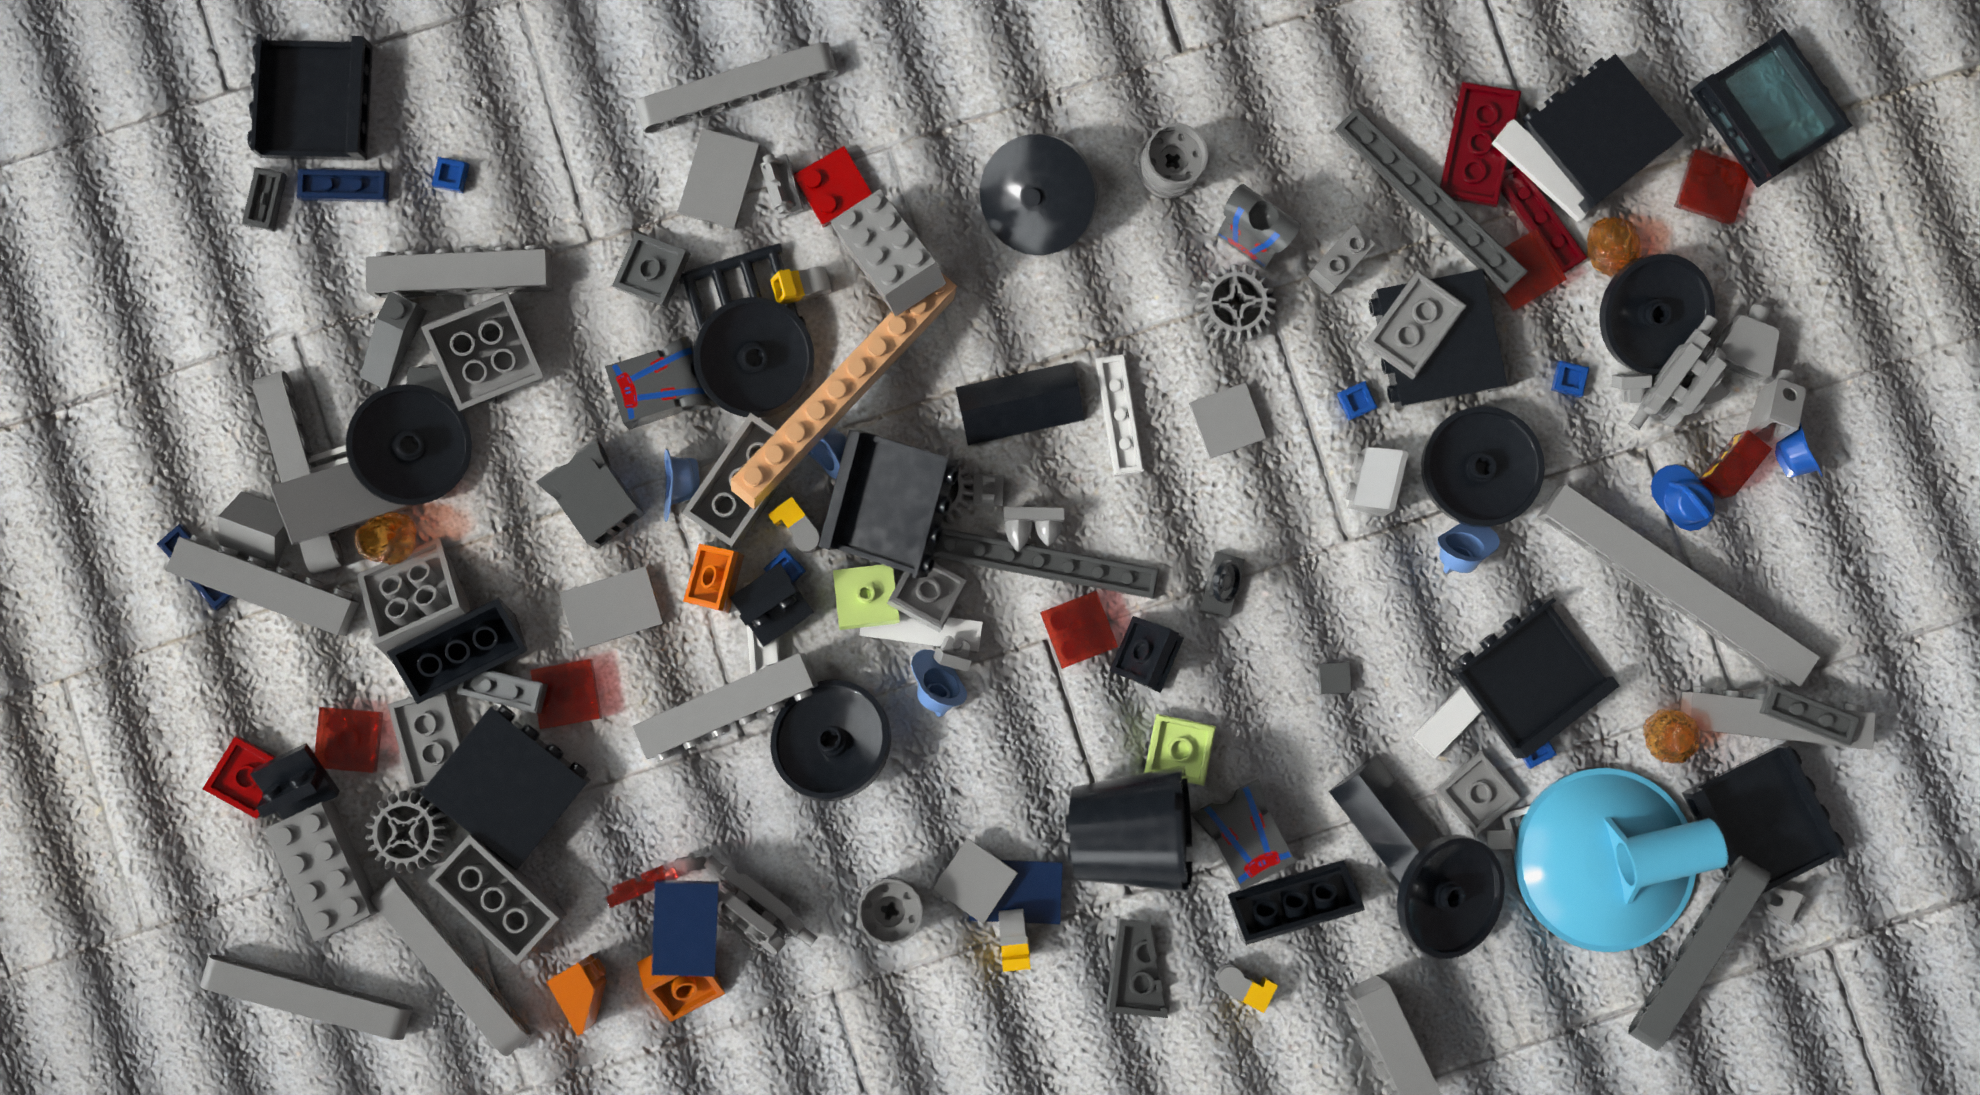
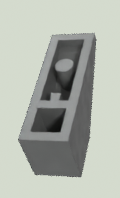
M389 292L376 318L360 378L383 389L391 386L427 313L424 308L395 293Z

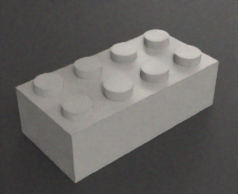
M881 189L830 221L844 247L895 316H898L947 284L936 261Z
M752 413L743 422L682 512V514L736 550L784 481L783 479L755 510L731 490V478L777 431Z
M334 801L320 802L265 829L314 942L379 913L371 901V896L374 894L372 886Z
M472 834L467 836L427 880L516 965L525 961L567 916L519 869L511 866Z
M1376 975L1344 990L1347 1000L1343 1001L1350 1017L1354 1018L1361 1026V1028L1357 1029L1358 1035L1364 1046H1368L1369 1050L1374 1053V1056L1370 1059L1378 1075L1381 1074L1388 1083L1384 1086L1386 1094L1442 1095L1389 983Z

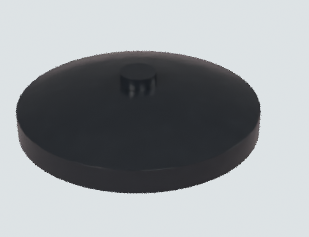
M1034 133L1010 140L992 155L982 174L980 203L984 218L992 232L1004 244L1021 253L1049 255L1071 246L1087 231L1097 208L1098 189L1092 167L1085 156L1073 144L1058 136Z
M1656 253L1644 255L1630 261L1612 278L1604 292L1600 306V331L1608 351L1620 364L1630 370L1658 375L1676 348L1684 344L1694 330L1698 329L1706 315L1715 318L1713 290L1707 277L1698 266L1681 256Z
M747 297L722 305L705 320L695 340L693 364L700 386L716 405L738 416L748 417L752 413L756 417L762 418L784 411L793 405L804 393L814 369V348L806 326L788 307L767 298Z
M396 385L374 393L358 407L347 429L346 455L354 476L371 494L381 500L397 505H422L446 495L462 479L471 458V434L461 411H458L457 406L446 396L424 386Z
M1470 407L1452 414L1433 430L1423 449L1421 474L1424 487L1430 499L1446 516L1468 526H1497L1520 516L1536 499L1544 479V456L1534 432L1516 415L1496 407Z
M824 680L817 682L818 686L811 689L813 695L797 702L792 697L784 704L785 707L781 708L772 728L770 747L775 768L788 786L807 798L829 802L847 799L860 793L878 777L889 756L891 727L887 714L881 704L863 687L844 680Z
M1448 835L1430 842L1414 856L1402 876L1397 894L1399 925L1410 944L1432 957L1452 959L1467 954L1485 940L1498 920L1505 893L1502 867L1494 852L1488 846L1464 835Z

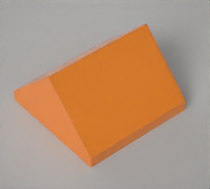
M699 544L683 602L729 613L732 603L730 597L735 592L744 555L733 550Z

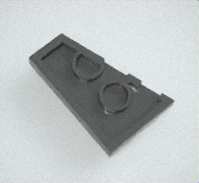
M1117 918L1106 1007L1108 1012L1168 1018L1167 1009L1163 1001L1161 979H1159L1156 964L1157 957L1151 926L1148 921Z

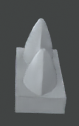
M1004 507L1003 524H1005L1009 542L1016 551L1019 552L1027 543L1032 525H1035L1036 532L1045 545L1050 546L1058 538L1064 523V508Z

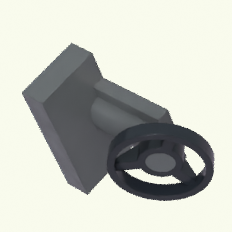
M1220 552L1214 553L1200 606L1201 611L1230 618L1235 597L1241 586V573L1245 559Z

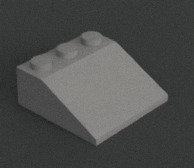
M509 291L421 326L458 411L544 377Z
M440 537L357 574L374 644L390 661L391 659L387 651L471 611L466 594Z

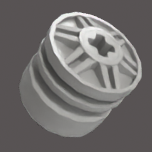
M1181 123L1166 124L1157 129L1149 138L1138 163L1139 178L1145 188L1154 195L1166 199L1180 197L1189 192L1206 168L1208 160L1207 144L1202 135L1191 126ZM1171 162L1175 164V167L1172 166L1169 169L1165 166V164H1170Z
M887 877L874 881L864 890L859 899L857 916L860 927L868 938L878 944L893 946L906 942L916 933L922 921L923 909L920 898L911 885L901 879ZM889 902L895 903L894 908L898 910L897 915L892 914L890 919L885 918V912L881 910V907L888 906Z

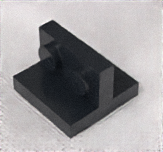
M781 563L730 597L741 613L739 617L745 626L751 628L763 647L768 646L814 614V611Z
M1133 616L1109 671L1161 693L1184 637L1172 629Z
M307 743L254 768L250 774L263 792L262 798L256 807L263 818L277 812L282 820H285L320 802H327L337 797L340 792Z

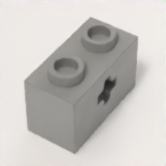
M1352 224L1312 269L1308 277L1331 295L1376 243Z

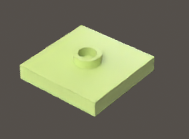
M882 564L833 570L839 630L900 623L899 611L887 604L895 590L893 567Z
M1156 714L1144 773L1184 766L1185 776L1182 778H1187L1188 783L1204 786L1216 726Z

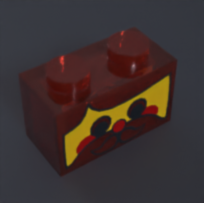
M1750 430L1735 434L1699 480L1721 499L1734 496L1770 453L1772 448Z

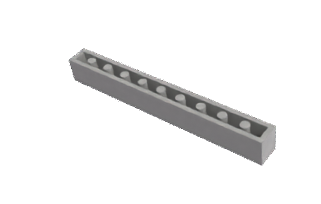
M1564 484L1555 489L1538 514V518L1786 687H1801L1820 658L1812 652L1813 647L1800 639L1794 640L1786 634L1787 629L1773 621L1769 623L1760 617L1762 613L1758 609L1748 604L1744 606L1735 600L1736 595L1724 587L1718 588L1710 583L1711 578L1699 570L1693 571L1685 566L1686 561L1674 553L1668 554L1660 549L1658 541L1646 535L1643 537L1635 532L1633 524L1621 518L1618 520L1610 515L1609 508L1597 501L1593 503L1585 498V493L1580 488L1572 484Z

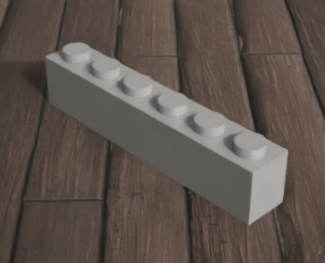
M538 245L525 246L524 250H513L511 247L502 246L496 247L495 251L483 252L481 248H467L464 253H454L450 249L435 250V254H424L423 251L418 250L406 251V255H394L392 252H377L376 256L366 257V292L374 298H387L389 292L401 297L491 294L508 291L509 293L553 291L552 256L546 249Z
M192 534L190 539L178 538L166 567V572L330 633L347 635L359 605L358 601L350 599L352 593L339 588H334L333 592L322 588L323 582L306 577L305 581L294 578L296 572L277 566L276 571L265 567L267 561L253 556H249L247 560L237 557L239 551L220 545L219 549L208 546L210 540Z
M798 653L635 724L633 729L646 760L656 757L659 762L675 755L673 751L675 748L684 745L685 750L701 744V737L711 733L714 738L730 731L728 727L730 724L739 721L740 726L758 719L756 713L767 709L769 714L784 708L783 701L794 697L797 702L813 695L811 689L817 687L818 684L805 653Z
M1693 687V692H1682L1679 728L1873 750L1876 713L1864 712V706L1844 704V709H1840L1861 717L1851 746H1845L1759 713L1766 694H1754L1753 699L1743 698V692L1724 690L1723 695L1712 694V688ZM1819 701L1834 707V702Z

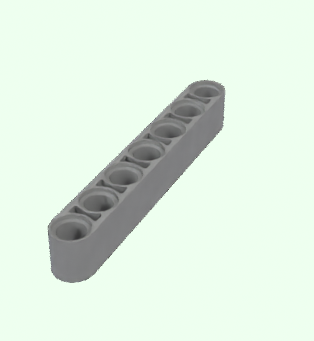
M821 42L642 97L635 102L643 131L645 133H656L828 80L838 74V69L830 44Z
M280 371L253 380L254 392L281 483L311 474L310 468L317 467L315 462L308 463L309 458L313 456V452L288 374L285 371ZM336 531L299 543L305 564L312 575L344 565V557Z
M394 876L371 896V901L377 910L498 1052L504 1056H509L532 1035L530 1028L403 879Z
M222 955L208 956L200 987L208 991L393 1040H403L405 1038L413 1009L411 1006Z

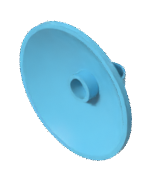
M1591 768L1573 772L1545 788L1533 800L1527 813L1524 814L1516 835L1514 851L1516 880L1521 895L1531 913L1548 931L1558 938L1577 947L1598 952L1630 950L1659 937L1671 927L1684 910L1691 896L1696 874L1724 868L1727 864L1726 844L1719 827L1712 819L1688 823L1679 806L1662 788L1640 775L1612 768Z

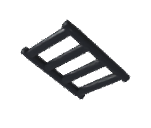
M781 243L762 247L682 273L679 282L684 284L698 332L707 318L695 281L712 276L722 306L732 301L723 272L741 267L749 296L762 298L752 263L769 258L774 275L779 270H785L780 256L783 253ZM795 302L783 304L793 311L806 326L804 318L798 314Z

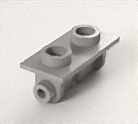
M774 154L764 156V162L760 166L776 219L779 220L804 210L788 155L783 154L776 158Z

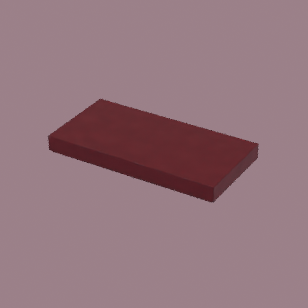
M1462 82L1440 188L1453 200L1497 208L1508 158L1492 145V142L1509 121L1516 120L1521 91Z

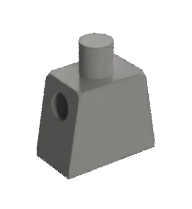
M1752 305L1748 317L1738 315L1727 323L1713 347H1719L1727 355L1724 361L1727 363L1726 369L1757 381L1771 377L1780 331L1778 328L1765 324L1770 309L1762 305Z
M1785 369L1779 370L1776 379L1760 390L1744 436L1773 446L1798 430L1806 389L1794 384L1797 376L1795 372Z

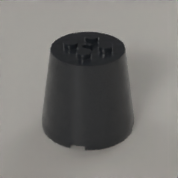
M1184 766L1072 787L1069 814L1065 815L1066 833H1069L1070 837L1068 860L1069 863H1072L1077 880L1183 893L1191 892L1193 863L1192 861H1187L1186 847H1193L1188 780L1187 778H1182L1185 776Z

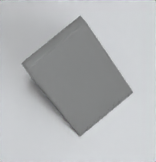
M1509 829L1486 831L1487 844L1491 850L1513 849Z

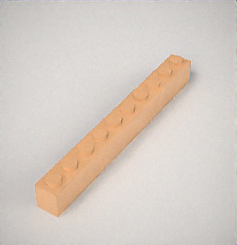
M942 274L947 284L898 316L891 312L731 478V490L755 510L954 300L957 285Z

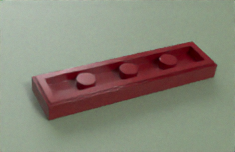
M1515 165L1505 170L1501 188L1502 195L1557 273L1561 276L1587 259V256L1536 184Z

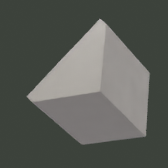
M241 491L218 516L219 547L223 545L239 551V555L247 558L253 556L267 561V565L277 568L289 536L276 503Z

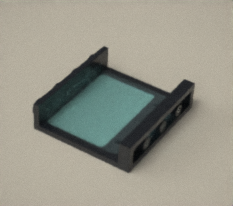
M1785 28L1770 40L1715 75H1709L1690 90L1757 188L1853 126L1846 113L1839 107L1830 94L1829 89L1820 80L1813 70L1811 63L1806 60Z

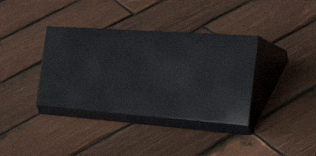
M1071 362L955 387L968 446L1084 421L1079 384Z
M498 597L387 651V654L415 702L419 704L526 652L528 648L516 615Z
M1376 754L1328 791L1399 884L1414 856L1424 846L1440 838V835Z
M1344 860L1244 889L1243 891L1227 894L1240 940L1245 945L1365 910Z

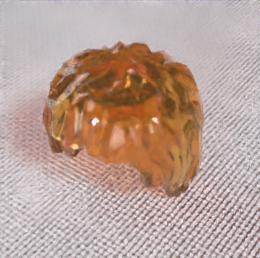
M1604 217L1590 227L1587 235V256L1593 268L1600 271L1603 275L1615 276L1623 266L1641 257V240L1633 222L1623 220L1622 218L1612 217L1608 219Z
M388 512L376 518H370L366 524L355 531V547L358 550V554H362L364 559H369V561L387 563L389 565L401 563L412 555L415 550L417 529L413 519L408 515Z
M1659 709L1648 717L1643 724V736L1646 747L1650 754L1661 762L1684 763L1689 757L1694 755L1701 744V734L1697 721L1684 712L1672 709Z

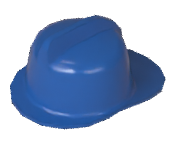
M1800 422L1798 430L1777 442L1775 449L1776 459L1788 478L1818 471L1822 477L1823 474L1808 448Z
M1669 465L1657 471L1651 482L1652 497L1673 523L1687 531L1700 530L1707 526L1715 512L1714 496L1710 489L1686 467Z

